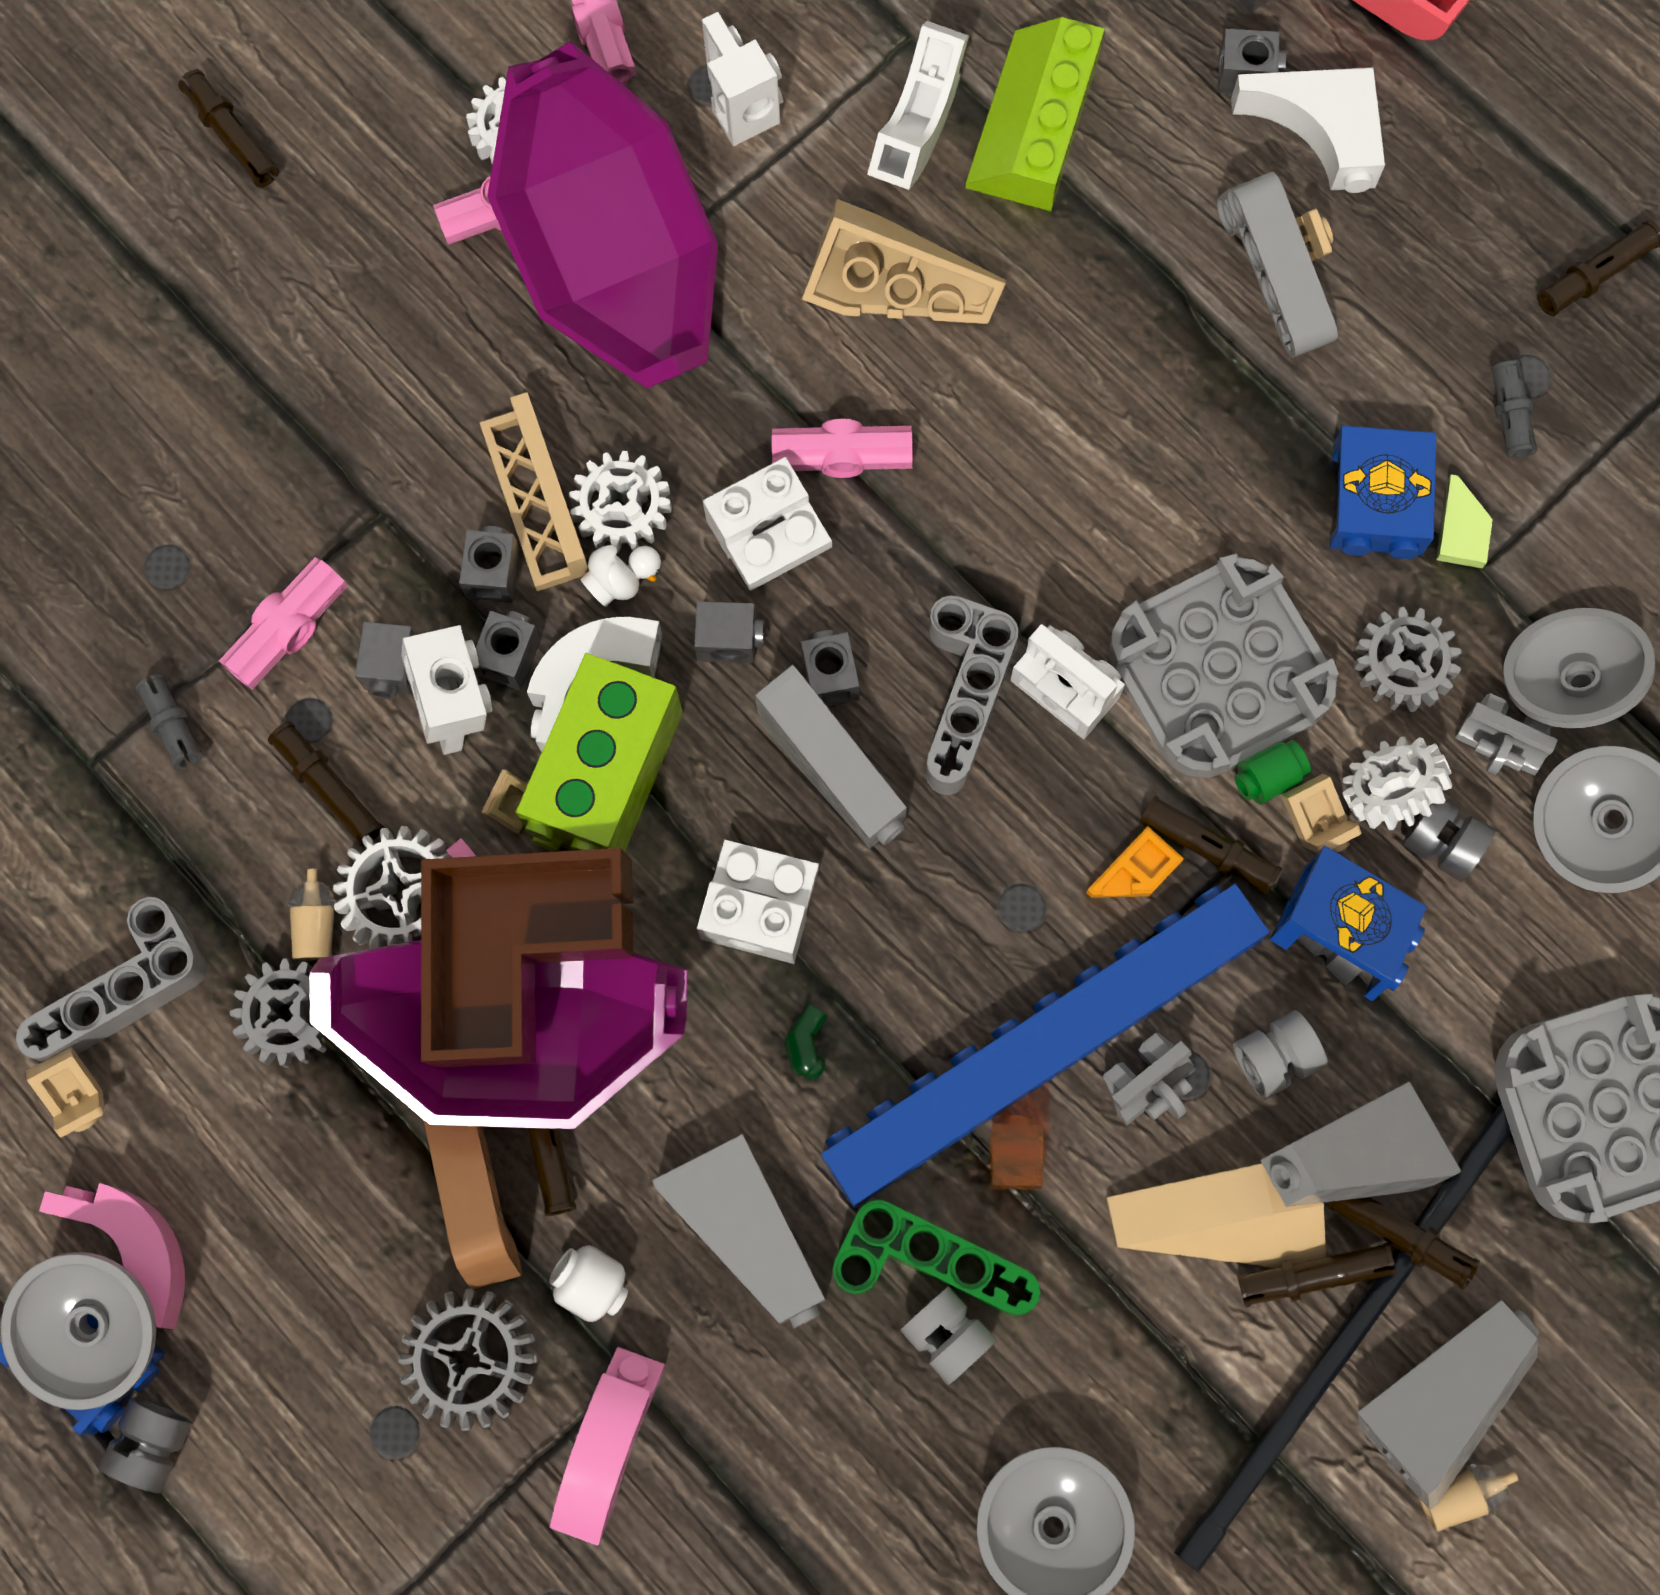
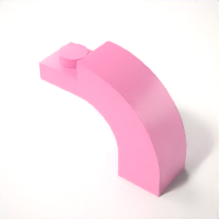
M99 1183L96 1196L94 1192L65 1186L63 1195L45 1192L39 1212L89 1223L105 1231L117 1245L123 1267L139 1281L148 1295L155 1315L156 1327L175 1329L184 1297L185 1268L179 1243L163 1216L139 1196Z
M617 1347L606 1373H603L573 1446L556 1499L550 1524L551 1529L599 1546L616 1506L631 1451L662 1378L665 1364Z

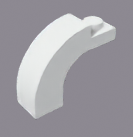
M929 21L922 25L904 90L892 117L878 132L867 175L910 190L916 183L930 159L951 108L961 77L959 69L968 42V35Z
M635 617L600 619L569 632L547 651L536 667L527 690L533 706L543 707V710H535L531 724V737L536 738V743L541 753L585 652L654 678L663 638L659 621Z

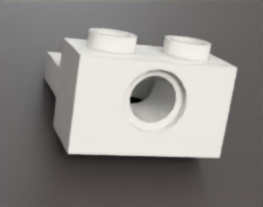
M718 12L702 19L708 77L712 88V111L731 144L735 146L780 124L779 104L783 103V97L778 87V80L782 78L781 71L774 56L771 53L765 55L756 39L743 45L736 28L733 25L727 27Z
M786 457L703 500L708 525L728 559H732L750 591L832 548L831 538L810 505L809 495Z
M1041 624L1030 636L1026 653L1013 667L1011 682L1082 739H1085L1119 700L1125 684L1120 681L1121 676L1112 665L1104 660H1094L1082 651L1084 647L1074 635L1065 630L1059 631L1051 625L1046 628ZM1058 675L1066 679L1072 687L1062 684Z
M460 625L403 638L401 657L414 695L427 744L440 741L443 755L462 751L465 735L483 731L487 713L492 712L488 688L486 684L478 685L473 670L479 668L478 656L473 641L464 640ZM457 681L461 685L459 688H457Z
M724 839L714 878L709 884L697 926L700 939L794 964L806 923V914L818 874L819 864Z

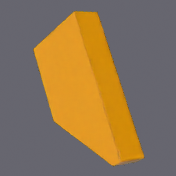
M1147 826L1090 886L1086 893L1091 898L1149 897L1182 863L1184 858Z

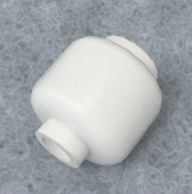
M591 1245L582 1246L578 1250L568 1249L556 1264L549 1283L554 1286L553 1296L555 1302L587 1322L597 1321L606 1313L611 1316L615 1315L628 1295V1289L623 1286L626 1274L623 1265Z

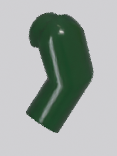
M810 1004L806 1005L787 1034L785 1048L790 1068L798 1076L803 1075L807 1080H815L824 1072L825 1060L817 1054L814 1037L826 1021L827 1015Z

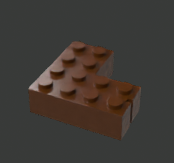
M621 848L421 859V1062L436 1068L536 1063L535 963L634 958L633 913L623 905L633 904L632 859Z

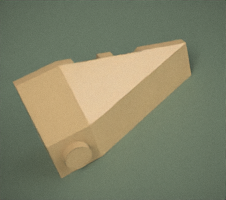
M837 199L820 241L802 300L844 316H860V313L887 315V318L902 319L903 316L931 317L934 321L988 324L1006 284V280L878 214Z
M1263 1164L1106 1197L1117 1248L1243 1263L1268 1268L1282 1267L1281 1262L1292 1260V1264L1326 1257L1324 1203L1286 1207L1277 1189L1273 1186Z

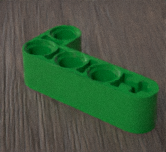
M882 1200L870 1201L858 1211L833 1266L834 1279L839 1288L848 1294L860 1295L873 1288L888 1257L1010 1316L1023 1315L1032 1310L1038 1303L1041 1293L1039 1282L1028 1270ZM871 1212H885L890 1217L893 1228L889 1235L876 1239L870 1237L865 1232L863 1222ZM926 1233L934 1237L938 1245V1252L935 1258L924 1262L914 1258L909 1249V1243L913 1236ZM971 1255L980 1260L984 1272L979 1282L967 1284L958 1278L955 1266L959 1258ZM851 1257L863 1258L871 1268L869 1279L862 1285H850L841 1275L842 1265ZM994 1266L1003 1270L997 1277L998 1280L1006 1284H1013L1018 1278L1024 1282L1022 1290L1029 1294L1027 1301L1019 1300L1014 1306H1011L1007 1303L1009 1294L996 1286L992 1288L991 1296L982 1292L992 1279Z

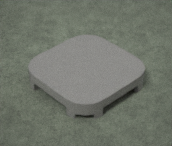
M1237 553L1219 558L1217 565L1138 604L1137 600L1122 611L1111 633L1108 657L1111 665L1119 672L1121 676L1120 681L1125 684L1123 690L1160 754L1174 769L1188 776L1211 778L1227 773L1237 768L1238 762L1278 741L1285 743L1310 730L1324 718L1336 696V682L1339 673L1334 659L1327 660L1282 586L1281 582L1284 576L1273 564L1268 567L1254 559L1238 558Z
M1653 994L1618 997L1528 1025L1511 1034L1498 1052L1494 1068L1496 1086L1528 1185L1538 1204L1553 1216L1567 1221L1597 1223L1606 1222L1609 1217L1660 1201V998L1654 997Z

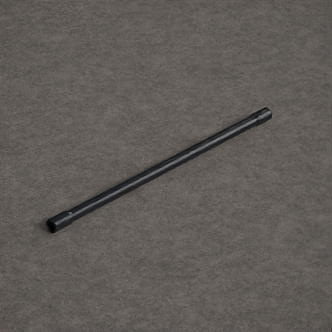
M1500 1103L1457 1163L1461 1172L1443 1182L1415 1221V1224L1425 1230L1432 1227L1441 1232L1511 1134L1502 1103ZM1397 1248L1394 1250L1392 1256L1397 1275L1374 1278L1204 1514L1199 1516L1173 1553L1199 1573L1224 1539L1230 1524L1416 1267L1410 1262L1411 1257Z

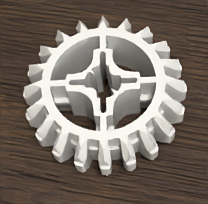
M401 826L397 838L394 839L388 828H382L380 831L381 842L376 844L370 836H363L362 841L367 849L362 854L356 849H348L347 854L354 861L353 866H338V873L345 877L347 882H338L333 885V891L345 897L334 904V909L339 914H347L340 924L346 931L356 929L353 940L359 945H363L370 940L369 949L421 940V918L417 920L416 916L417 907L421 903V873H406L405 868L401 864L400 857H414L418 859L452 858L448 853L443 854L446 844L438 838L429 844L430 835L425 830L421 829L412 839L410 829L407 826ZM382 865L383 874L381 879L376 884L366 887V892L364 893L369 877ZM397 876L407 887V889L402 891V907L392 896L397 893V885L399 884ZM373 907L378 911L391 909L394 916L399 920L400 927L388 928L379 926L370 921L365 910Z

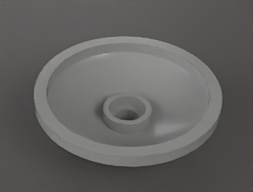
M1575 608L1545 616L1523 630L1507 652L1503 674L1506 689L1511 700L1530 718L1554 727L1586 728L1607 723L1624 715L1644 698L1655 676V654L1647 634L1629 618L1604 609Z
M1599 746L1573 754L1551 771L1543 782L1536 798L1533 826L1541 853L1560 876L1576 886L1601 893H1619L1634 890L1660 877V762L1635 749L1620 746ZM1612 810L1620 811L1624 817L1623 824L1617 829L1610 827L1607 823V815Z
M64 1253L46 1259L32 1267L12 1288L4 1305L1 1318L2 1347L13 1374L34 1396L60 1408L71 1410L93 1409L111 1403L121 1397L145 1373L155 1348V1315L144 1288L123 1266L109 1258L93 1253ZM88 1314L97 1318L99 1323L98 1329H93L88 1325Z
M1044 1447L1027 1451L1013 1458L991 1479L983 1493L978 1509L977 1540L980 1554L989 1573L996 1583L1009 1595H1106L1122 1578L1130 1562L1135 1541V1522L1132 1507L1125 1490L1107 1467L1080 1451L1063 1447ZM1051 1516L1058 1517L1062 1523L1061 1532L1054 1537L1047 1536L1043 1530L1044 1521Z

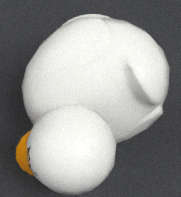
M613 545L603 546L593 551L588 561L589 571L580 580L604 607L614 599L629 600L639 591L640 578H646L652 582L657 581L656 574L660 570L661 558L655 549L649 546H640L634 549L629 556L628 565H626L616 555L617 547Z

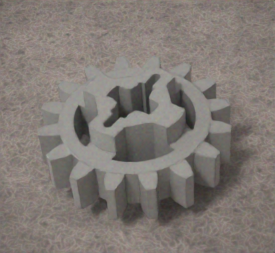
M1405 607L1398 608L1394 614V619L1387 612H1382L1376 620L1377 625L1369 623L1362 632L1366 639H1360L1354 649L1357 653L1364 655L1358 658L1353 665L1354 670L1366 671L1365 677L1359 683L1360 686L1363 688L1373 685L1377 689L1372 698L1375 702L1382 699L1384 695L1389 697L1391 710H1395L1402 701H1406L1409 711L1415 712L1421 704V699L1429 707L1433 706L1439 699L1438 693L1446 695L1453 687L1449 679H1455L1461 671L1459 666L1451 663L1462 654L1461 649L1449 647L1448 645L1456 634L1454 631L1441 633L1438 630L1442 622V618L1439 616L1430 623L1425 621V609L1419 608L1414 617H1408ZM1382 640L1383 645L1381 648L1385 653V657L1378 663L1377 649L1379 642ZM1400 655L1404 659L1409 658L1411 656L1414 659L1415 663L1412 660H1407L1403 662L1400 659ZM1436 656L1437 671L1433 678L1432 673L1434 670L1430 665L1432 657Z
M282 959L280 970L278 971L266 962L262 964L263 977L258 979L249 973L245 976L248 984L251 986L248 992L236 990L234 996L241 1000L243 1004L242 1008L230 1010L231 1017L242 1021V1025L236 1027L233 1030V1034L239 1039L249 1038L243 1049L251 1055L261 1050L259 1061L267 1065L274 1061L276 1055L279 1065L284 1068H290L293 1056L307 1064L310 1063V1049L315 1048L323 1053L327 1050L324 1042L321 1040L324 1034L310 1023L309 973L313 967L307 962L302 961L296 971L293 962L289 959ZM285 982L299 983L298 985L294 983L287 990H276L274 986ZM260 1001V1018L256 1021V1009ZM284 1005L290 1007L289 1010L293 1014V1017L288 1022L283 1020V1016L279 1012ZM286 1036H296L299 1039L287 1045L272 1044L274 1041L278 1043Z

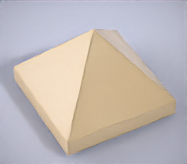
M502 769L481 813L510 831L519 834L523 823L518 817L516 810L528 784L509 771Z

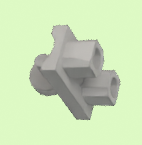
M1492 693L1487 694L1481 703L1476 702L1458 729L1455 739L1474 747V751L1489 757L1486 772L1494 776L1497 775L1503 764L1516 771L1523 770L1535 776L1544 760L1554 751L1558 740L1550 736L1551 726L1538 722L1527 715L1522 723L1506 716L1509 709L1506 700Z
M1154 1033L1138 1049L1140 1057L1149 1065L1148 1068L1136 1076L1122 1062L1117 1063L1103 1075L1105 1086L1112 1096L1117 1115L1126 1125H1129L1145 1111L1153 1120L1157 1119L1165 1111H1168L1176 1119H1180L1187 1113L1180 1099L1192 1090L1191 1085L1185 1079L1195 1071V1067L1189 1058L1192 1055L1191 1050L1182 1041L1174 1046L1173 1043L1159 1033Z

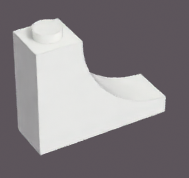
M1373 68L1238 75L1231 97L1233 115H1252L1266 118L1298 134L1310 145L1321 160L1329 180L1330 190H1346L1350 193H1359L1369 188H1376L1385 167Z

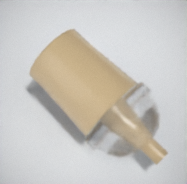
M307 869V881L295 886L290 900H287V909H290L292 960L318 961L319 958L332 956L334 904L337 900L334 899L333 892L328 885L317 881V869Z
M1473 1463L1466 1466L1465 1470L1457 1475L1440 1502L1431 1510L1427 1508L1420 1498L1419 1500L1430 1525L1435 1532H1439L1485 1515L1490 1517L1497 1514V1510L1507 1501V1485L1519 1480L1515 1471L1501 1475L1497 1469L1490 1465L1481 1464L1476 1466Z

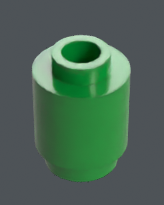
M1294 740L1286 743L1278 741L1238 762V774L1234 776L1239 792L1246 800L1253 799L1256 803L1262 805L1302 784L1303 777L1310 774L1311 768L1305 752Z

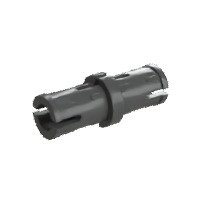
M1510 360L1498 363L1491 368L1498 405L1495 407L1496 418L1501 420L1507 458L1512 457V459L1533 455L1538 451L1531 423V413L1534 411L1532 400L1527 398L1522 362Z
M160 674L151 675L156 694L152 692L147 679H142L138 682L135 689L150 714V728L155 736L161 737L172 760L173 767L176 770L188 768L182 750H185L192 766L196 765L203 758V754L198 749L187 727L189 722L188 716L183 708L177 707L166 684L165 677Z

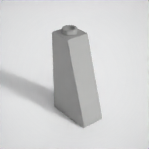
M794 665L790 666L755 695L759 723L869 849L879 841L882 845L888 844L904 830L905 825L902 822L906 819L907 807Z
M1410 1081L1260 1160L1286 1207L1423 1191L1461 1172Z
M743 1134L652 1180L656 1190L779 1324L790 1320L793 1328H797L821 1315L817 1306L826 1300Z
M1502 1300L1357 1412L1362 1432L1429 1510L1440 1502L1538 1357V1338L1536 1336L1539 1333L1537 1328L1525 1313L1519 1309L1513 1312Z

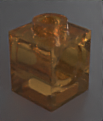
M1007 1115L1001 1117V1124H992L990 1128V1189L1040 1190L1043 1187V1125H1031L1032 1117Z

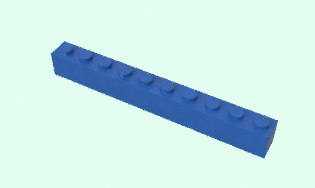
M1236 883L1225 891H1222L1219 885L1211 888L1194 901L1198 908L1183 918L1178 911L1168 916L1154 927L1158 934L1142 944L1138 938L1128 942L1113 954L1117 961L1101 971L1097 964L1085 970L1073 979L1077 986L1062 997H1060L1057 991L1050 993L1032 1006L1036 1014L1019 1024L1016 1018L1007 1021L991 1033L995 1041L979 1051L974 1044L967 1047L950 1059L953 1068L937 1078L933 1071L924 1075L908 1087L912 1095L897 1105L894 1104L892 1099L881 1103L866 1114L870 1122L857 1131L853 1132L850 1126H847L824 1142L828 1150L821 1154V1158L854 1209L1262 942L1270 931Z

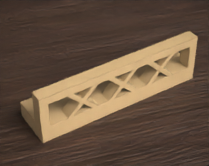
M528 392L510 397L514 411L479 423L537 591L582 577L589 569ZM516 425L520 426L523 437L515 452L497 445L493 433ZM526 449H528L531 460L523 457ZM501 457L510 460L506 468ZM518 464L535 471L537 475L529 493L510 485L509 480ZM540 489L542 490L545 501L537 498ZM515 497L524 501L520 509ZM532 505L550 513L551 519L543 534H539L524 526L523 521ZM554 530L556 531L559 542L550 539ZM529 538L538 542L534 551ZM548 546L564 554L568 567L541 576L537 562L545 547Z

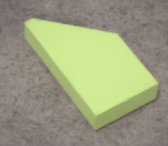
M1450 475L1447 480L1436 560L1483 569L1487 563L1493 519L1457 475Z

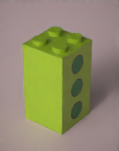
M585 652L516 810L518 817L525 827L524 830L533 836L532 843L551 852H558L560 847L570 851L621 848L625 852L683 715L675 685Z

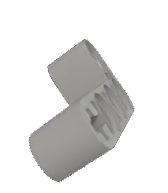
M1269 172L1225 191L1217 199L1220 220L1230 236L1240 234L1279 338L1287 354L1291 358H1295L1336 341L1338 332L1334 317L1278 176L1274 172Z
M951 595L942 597L935 602L931 609L929 624L930 638L937 647L964 657L927 759V783L932 790L943 795L959 792L968 781L1012 661L1019 631L1015 620L1005 612ZM954 616L960 619L963 626L958 630L949 631L942 628L938 622L943 617ZM996 631L1004 634L1008 642L998 647L991 646L984 640L983 636L988 632ZM974 674H984L992 681V685L987 689L979 690L973 688L967 679ZM964 716L972 719L977 727L970 733H960L952 727L951 722L957 717ZM950 748L958 751L955 770H952L949 776H944L940 773L941 767L945 766Z
M146 897L133 904L128 912L127 924L141 953L25 1019L20 1024L16 1034L19 1050L24 1055L40 1062L53 1057L71 1046L78 1055L201 983L206 975L207 964L181 914L156 897ZM158 913H164L165 922L158 932L149 934L147 928L150 919ZM186 954L187 965L180 974L171 975L169 971L171 961L177 955ZM142 978L143 990L136 999L128 1001L126 997L127 987L133 980ZM97 1003L99 1007L97 1019L92 1024L84 1026L82 1018L85 1009ZM70 1030L72 1034L66 1033V1031ZM47 1031L52 1032V1034L46 1038L45 1033ZM47 1039V1043L49 1046L46 1048L40 1047L46 1042Z

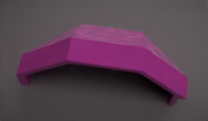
M569 41L540 60L508 66L487 198L540 319L645 388H650L706 364L708 360L718 242L668 123L572 41Z
M421 940L319 958L309 973L310 1023L429 1125L575 1129L685 1034L688 989L687 969L634 953V958L535 963L536 1063L436 1068L421 1062Z

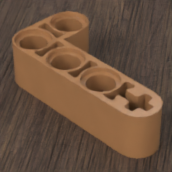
M424 1120L449 1245L459 1273L468 1286L474 1290L522 1276L518 1251L514 1239L504 1222L484 1127L429 1125Z

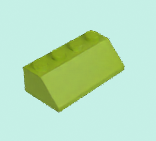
M1059 17L1015 30L965 184L966 189L1052 211L1100 58L1105 28Z

